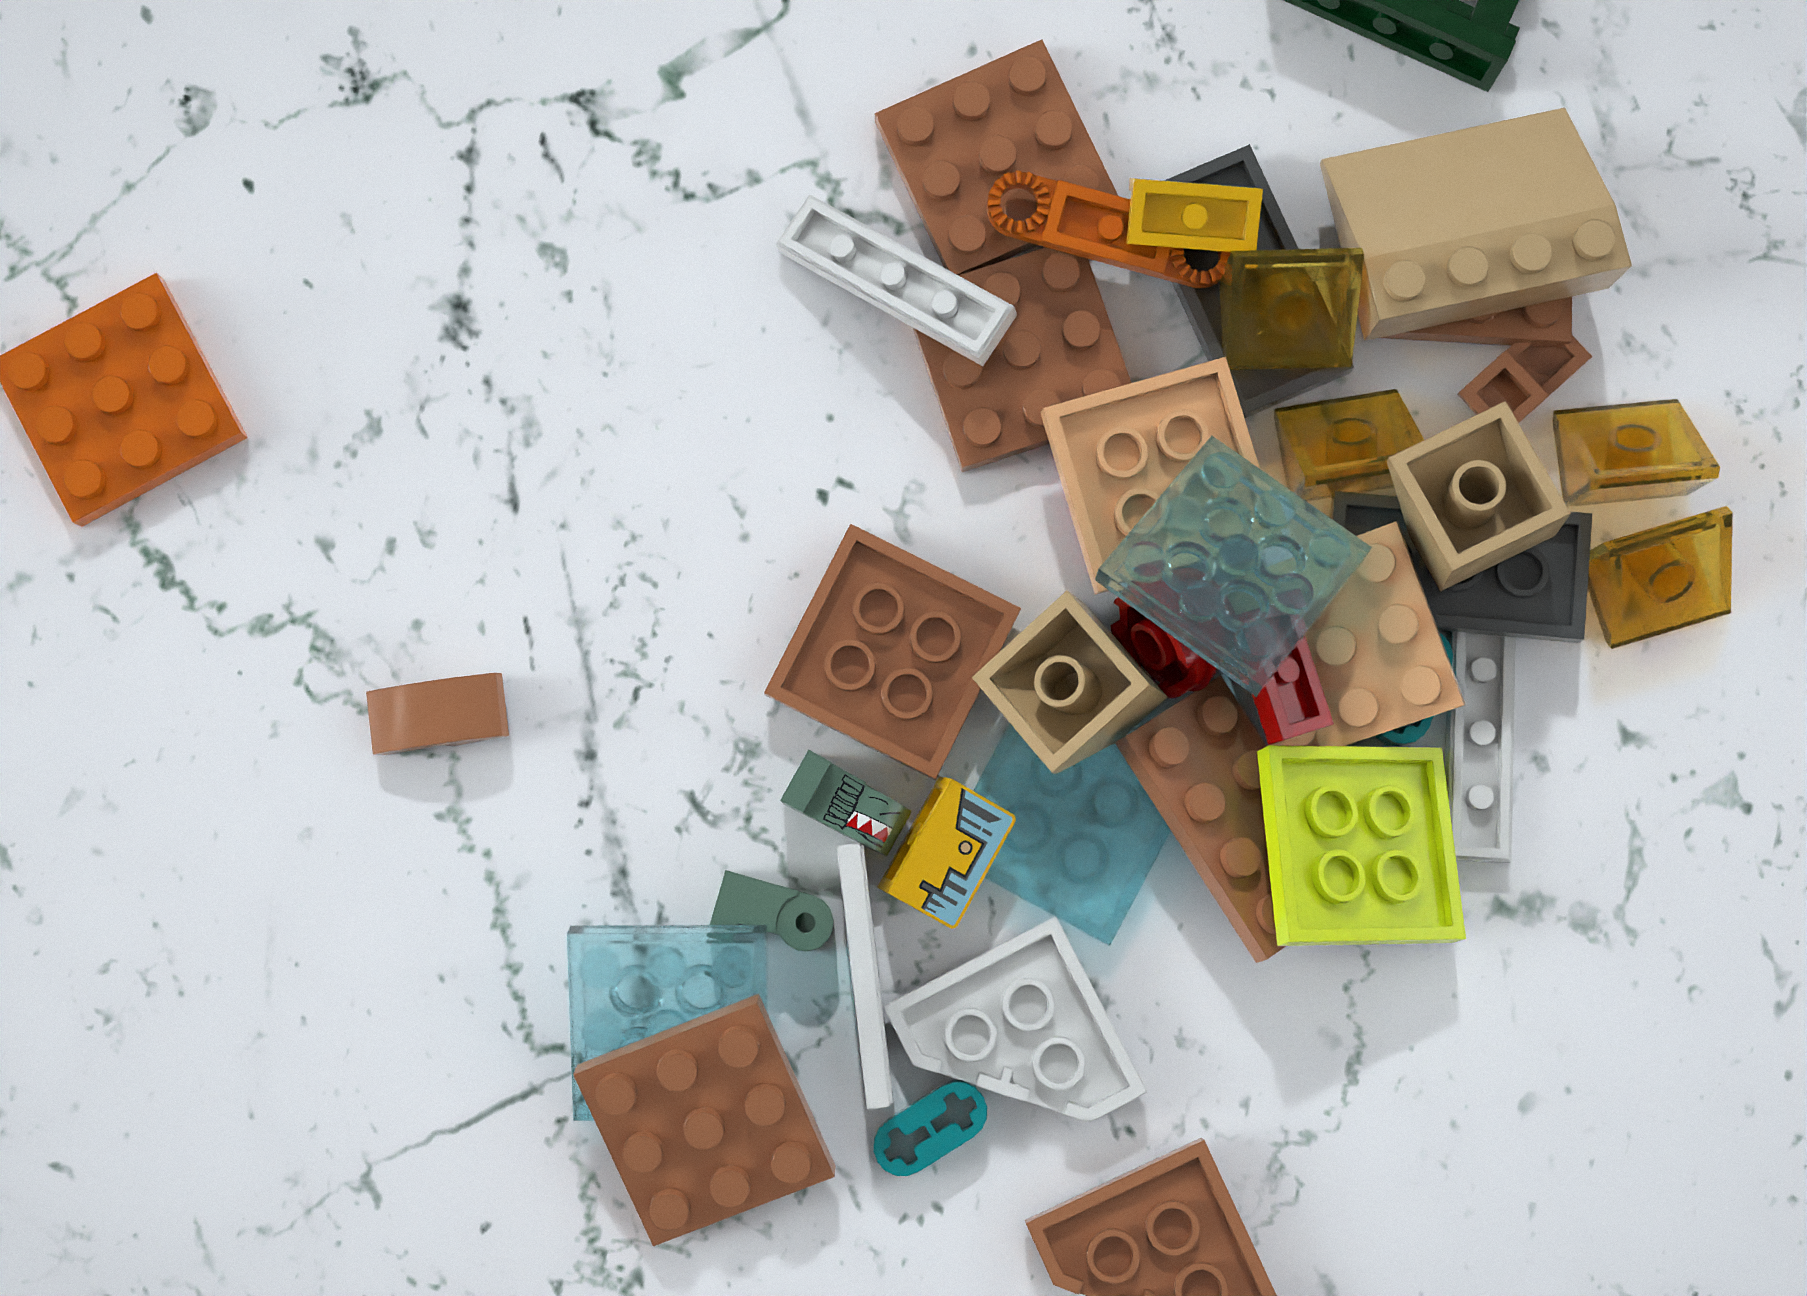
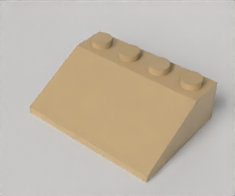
M1565 107L1322 159L1320 162L1364 341L1609 289L1632 266L1616 205Z

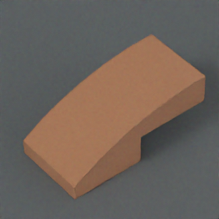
M1573 335L1572 342L1570 344H1563V347H1530L1532 343H1513L1459 391L1457 395L1476 415L1506 401L1517 422L1520 423L1593 356Z
M502 673L445 678L366 691L373 755H391L440 745L458 746L509 736Z

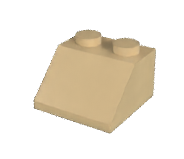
M1506 401L1390 456L1387 460L1409 537L1440 592L1554 537L1571 514Z
M1067 590L972 677L1051 773L1055 775L1123 738L1168 697L1084 602Z

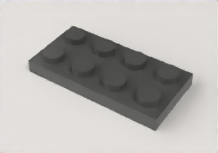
M1250 144L1166 179L1165 181L1263 189L1256 254L1234 252L1230 269L1213 286L1193 288L1172 282L1207 360L1212 361L1226 357L1244 418L1349 374L1353 370L1354 365ZM1184 248L1183 257L1186 259V264H1189L1193 270L1206 272L1209 269H1213L1218 263V251Z
M1335 491L1333 493L1328 546L1395 521L1399 522L1438 630L1579 643L1584 640L1593 513L1571 512L1554 537L1440 592L1409 537L1397 496Z

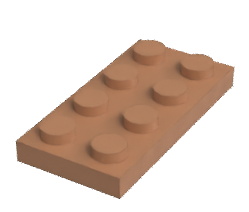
M1220 675L1211 680L1204 689L1191 693L1115 742V744L1255 962L1258 963L1269 959L1286 947L1277 946L1257 751L1265 748L1267 745Z

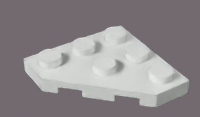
M1056 916L883 1006L912 1065L962 1080L1089 1123L1147 1093L1140 1076Z

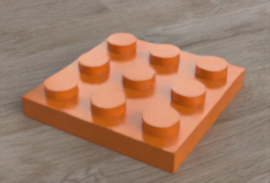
M157 273L0 355V383L68 515L74 524L81 527L248 438L165 280Z

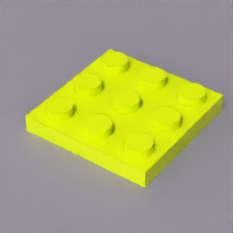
M1268 745L1257 751L1277 946L1455 943L1466 939L1442 748Z

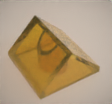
M1326 248L1231 251L1223 269L1224 275L1220 280L1223 357H1226L1229 369L1352 367L1364 262L1363 249Z
M1397 389L1274 408V421L1290 504L1332 498L1335 491L1363 493L1394 488L1387 465L1388 457L1424 441Z
M1678 399L1553 410L1552 423L1562 498L1567 507L1686 496L1719 478L1720 466Z
M1727 506L1610 540L1590 550L1588 592L1605 641L1611 649L1731 613L1733 512Z

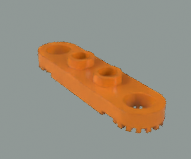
M1018 170L1006 173L997 179L988 194L987 214L991 224L1001 234L1014 239L1193 288H1206L1215 285L1226 275L1233 262L1234 252L1218 251L1217 265L1206 272L1202 270L1198 272V270H1193L1189 264H1186V259L1183 257L1184 248L1127 244L1130 199ZM1012 189H1024L1030 192L1037 204L1035 213L1030 218L1025 219V221H1014L1012 218H1007L1008 216L1003 213L1000 206L1001 198L1006 192Z

